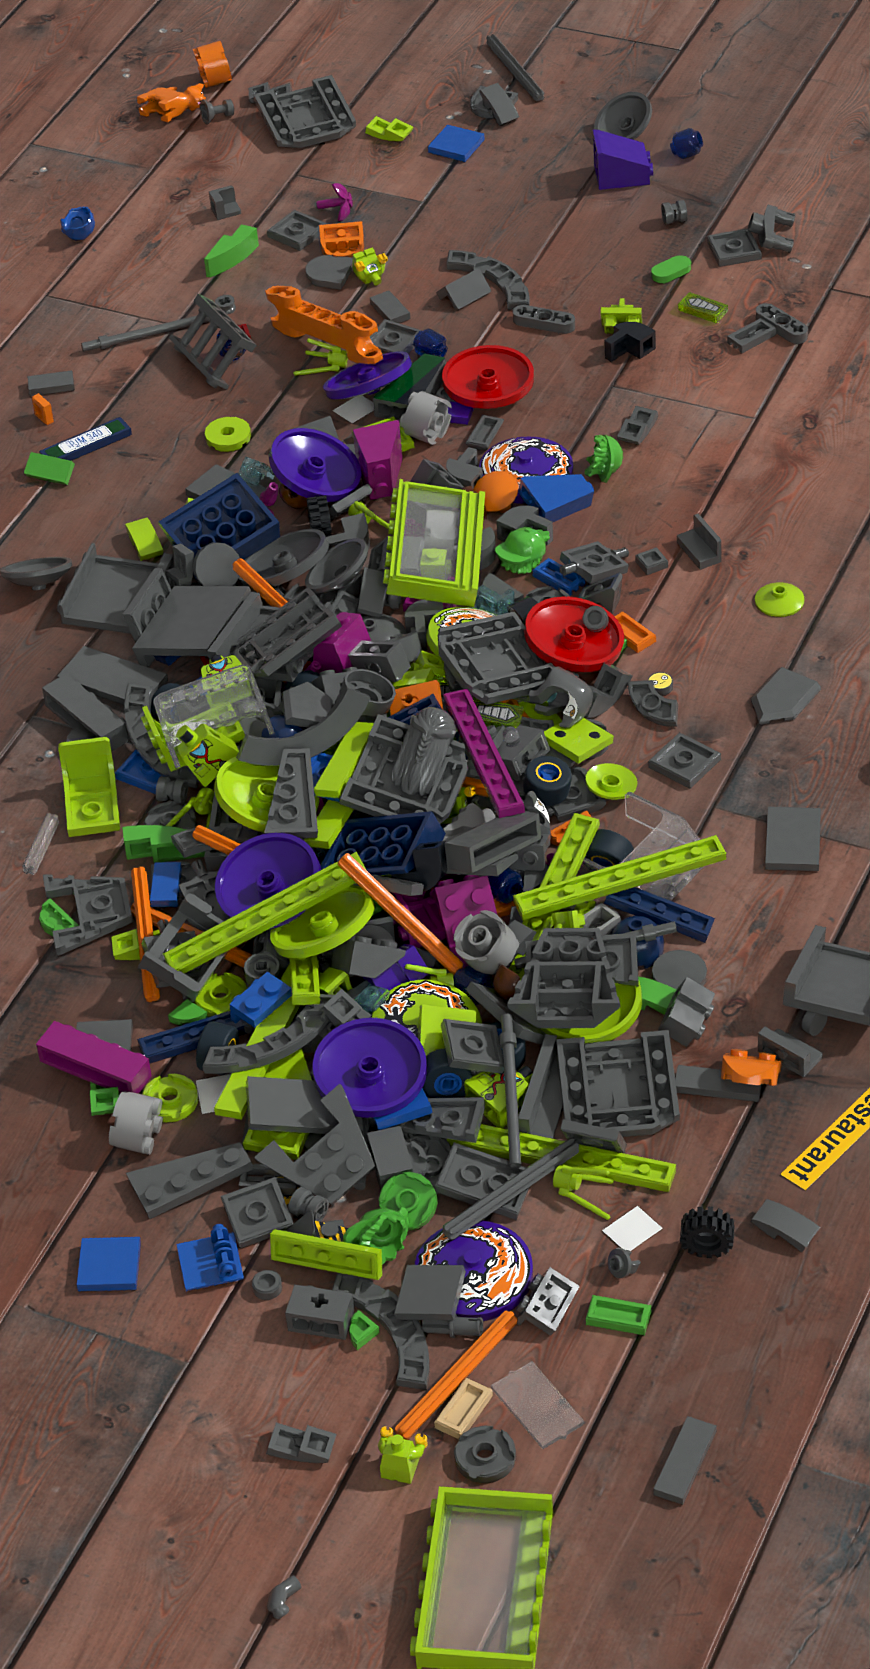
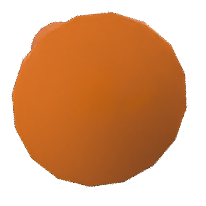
M493 471L480 478L473 491L478 493L479 491L485 492L484 505L487 512L499 511L505 513L511 508V504L516 499L519 485L510 473Z

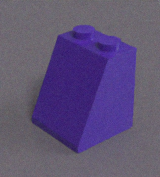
M597 129L593 130L594 169L599 190L650 185V176H653V164L650 159V151H646L643 142Z

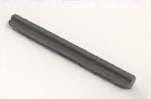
M488 35L486 37L487 45L536 102L543 101L545 98L543 90L496 35Z
M569 1138L444 1224L442 1227L443 1234L449 1240L455 1239L552 1172L559 1165H562L578 1154L579 1144L574 1139Z

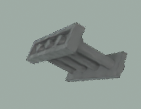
M197 294L193 301L200 307L198 315L182 339L172 334L169 336V339L175 344L174 348L178 352L185 354L207 377L205 381L214 388L220 386L228 389L229 385L221 378L239 350L246 349L253 352L257 345L213 300ZM207 317L210 318V324L194 348H192L189 343ZM217 328L221 329V335L205 359L200 356L201 352ZM228 339L232 340V346L216 370H214L211 364Z

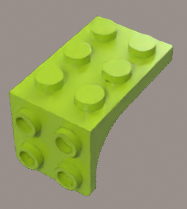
M230 701L175 725H165L157 722L151 716L147 705L142 707L145 715L141 719L148 731L149 738L161 764L167 763L171 772L187 766L177 749L178 746H168L178 725L215 724L214 729L233 740L235 744L245 737V733Z
M100 737L60 743L58 751L64 783L68 836L75 837L120 831L116 775L109 738Z

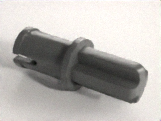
M455 1314L454 1320H423L422 1329L426 1333L450 1334L451 1338H455L456 1335L480 1337L483 1334V1318L457 1317Z

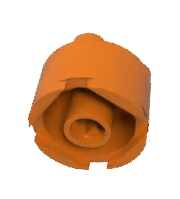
M221 41L193 49L198 63L199 74L205 88L232 80Z

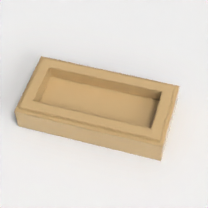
M465 1378L435 1420V1428L459 1439L464 1432L471 1428L492 1398V1389Z

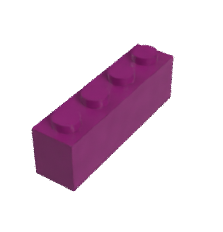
M53 1021L36 1043L40 1062L104 1088L118 1087L119 1094L124 1091L139 1094L152 1076L149 1058L143 1054L124 1049L116 1043L106 1042L93 1034H86L76 1030L68 1024L64 1025Z

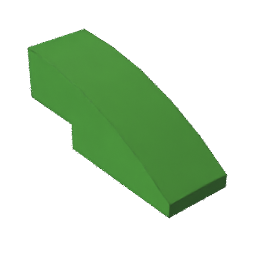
M241 224L232 236L223 235L204 258L206 277L218 275L247 258L259 246L257 228Z
M160 825L122 827L127 860L153 856L155 863L205 856V851L184 858L174 846L171 836L187 829Z

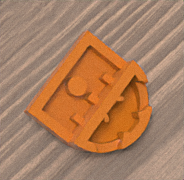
M362 221L319 225L323 255L353 258V254L360 251L363 252L364 236Z
M731 1049V1053L723 1055L721 1079H730L732 1082L751 1085H777L782 1060L776 1059L775 1054L759 1053V1057L747 1056L748 1051Z

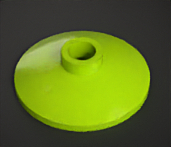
M770 583L757 591L755 604L766 615L787 617L801 610L804 605V594L798 587L789 583Z
M604 763L596 765L588 770L585 778L588 789L595 795L605 799L618 800L627 798L637 788V778L634 773L618 764Z

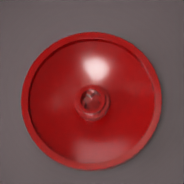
M499 345L476 346L463 350L448 360L442 372L443 388L451 399L462 405L480 409L499 408L515 403L528 394L534 383V369L528 357L515 349Z
M562 596L543 600L532 607L525 621L524 636L530 649L545 662L552 663L555 667L559 666L568 671L593 672L601 670L603 663L611 665L619 658L624 644V632L619 621L605 608L603 609L609 618L606 628L600 632L589 631L583 623V614L589 607L600 605L582 598Z

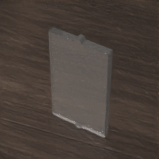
M533 1361L516 1371H509V1375L491 1385L494 1393L542 1449L560 1439L565 1440L568 1434L584 1425V1420Z

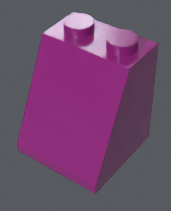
M399 420L353 429L355 456L360 463L361 479L364 485L368 483L372 488V493L369 495L370 500L392 496L402 463Z
M340 612L336 616L342 627L314 647L313 661H317L321 666L317 671L318 674L327 670L342 673L343 669L353 667L348 654L361 640L371 641L361 614Z

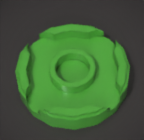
M404 1172L390 1178L382 1187L379 1196L380 1208L398 1211L402 1206L408 1211L407 1217H409L408 1221L410 1222L408 1231L416 1230L426 1225L434 1216L438 1204L437 1193L430 1181L421 1174Z

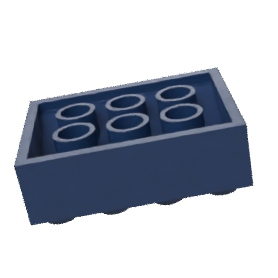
M238 473L158 522L172 546L180 543L194 552V558L202 547L215 542L229 545L237 552L239 558L245 560L280 537L279 521Z
M432 811L348 819L328 850L321 864V870L338 862L346 853L351 855L357 851L363 865L370 874L380 876L408 873L415 868L412 850L420 843L443 841L446 833Z

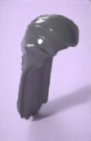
M428 707L419 711L416 716H411L410 726L405 734L392 771V781L395 782V786L401 785L403 793L413 795L419 792L420 796H423L425 793L429 794L440 773L449 745L457 731L454 720L449 713L440 708Z

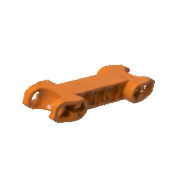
M272 286L265 290L267 300L273 303L278 310V314L271 317L272 326L284 335L301 337L307 334L346 349L348 360L355 363L375 364L383 359L381 349L376 347L370 339L373 333L378 332L377 324L365 314L349 311L340 315L301 300L300 290L291 286Z

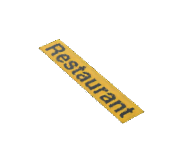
M870 1088L780 1175L804 1190L813 1184L870 1128Z

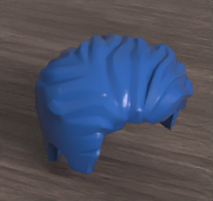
M84 206L70 209L66 217L60 219L61 231L72 240L86 239L95 227L93 213H91L88 207Z

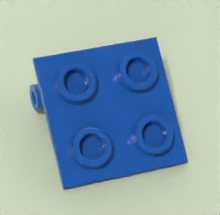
M216 1224L212 1228L211 1237L176 1244L186 1291L244 1279L234 1232L228 1233V1229L222 1224Z

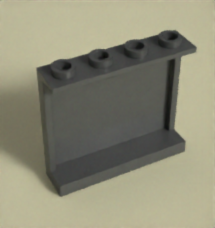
M91 543L88 551L83 554L79 568L75 569L71 583L67 584L66 593L58 602L57 611L61 615L62 624L131 634L123 613L154 568H162L167 578L166 570L174 568L173 554L164 553L158 564L97 555L95 543Z
M174 586L132 647L139 664L150 667L155 659L154 656H208V649L250 594V587Z
M250 592L208 649L209 660L215 655H221L224 658L234 655L235 650L240 647L237 643L238 639L279 608L263 606L260 593ZM327 602L324 606L332 611L331 602ZM314 648L294 662L277 669L269 676L255 677L293 682L298 673L302 672L309 658L313 656Z
M815 925L785 981L783 1005L870 1026V952L825 942L826 927Z

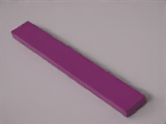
M468 689L443 694L446 708L454 720L455 727L498 817L503 818L525 813L524 803Z

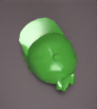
M595 435L594 453L591 457L586 458V461L591 465L585 469V475L590 477L598 474L600 480L603 483H607L611 474H614L622 464L623 450L618 441L613 437Z
M522 527L511 531L505 542L495 548V554L502 562L501 566L505 567L506 571L511 570L512 573H531L532 569H535L540 564L546 552L545 542L550 539L549 531L535 530L530 527Z
M401 1206L398 1211L378 1208L366 1212L358 1223L347 1229L343 1236V1242L382 1249V1265L386 1261H392L396 1258L397 1252L404 1249L403 1241L407 1236L410 1224L408 1221L409 1217H407L408 1211Z

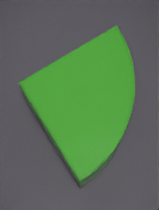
M186 999L168 1015L169 1022L182 1025V1023H192L208 1018L207 1011Z
M360 1310L353 1315L349 1328L351 1343L359 1350L380 1333L379 1326Z

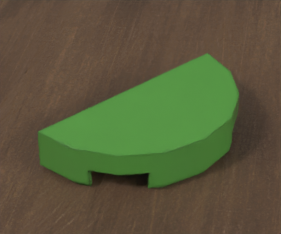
M51 898L42 904L39 921L44 932L53 936L52 931L79 926Z

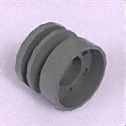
M355 669L346 674L335 704L341 697L345 687L367 694L371 698L357 722L374 723L378 714L387 717V713L396 695L395 687L388 679L376 672Z

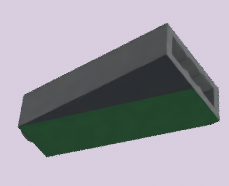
M423 354L418 358L408 371L392 383L386 385L373 397L375 417L387 419L394 416L396 420L400 421L401 416L407 410L408 400L413 392L419 393L424 391L435 396L443 383L442 372L446 364V358Z

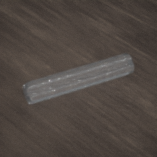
M48 813L45 815L22 865L25 874L34 875L37 872L59 824L56 814Z

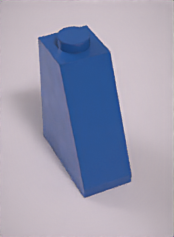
M582 474L524 476L520 478L518 493L527 506H534L539 509V516L555 522L591 506L594 489L592 484L587 482Z

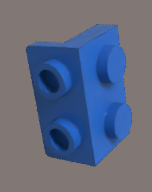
M266 972L259 979H255L250 987L241 995L234 997L230 1003L231 1021L236 1024L242 1019L255 1028L292 996L291 987L269 972Z

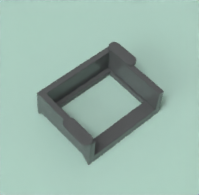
M188 893L178 911L151 949L145 952L137 969L149 971L192 999L191 1002H194L229 950L211 959L197 981L183 972L175 970L159 958L186 920L204 932L224 921L211 913L212 907L194 894Z

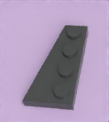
M238 1142L127 1172L126 1175L149 1219H152L254 1168L243 1146Z

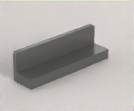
M545 1035L518 1117L519 1132L554 1139L563 1111L556 1044L557 1036Z

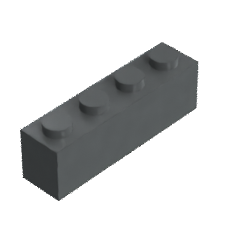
M64 674L42 687L45 706L72 729L78 727L91 739L109 738L111 751L129 741L125 719L118 717L107 704L101 703L95 694L83 688L78 680H74L68 674Z
M525 811V813L503 818L497 817L445 842L447 868L474 873L540 840L539 813Z

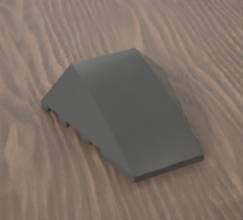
M544 928L532 952L533 957L525 966V974L522 980L518 981L515 987V994L513 997H510L507 1003L510 1010L537 1028H595L620 1008V1001L617 997L600 929Z

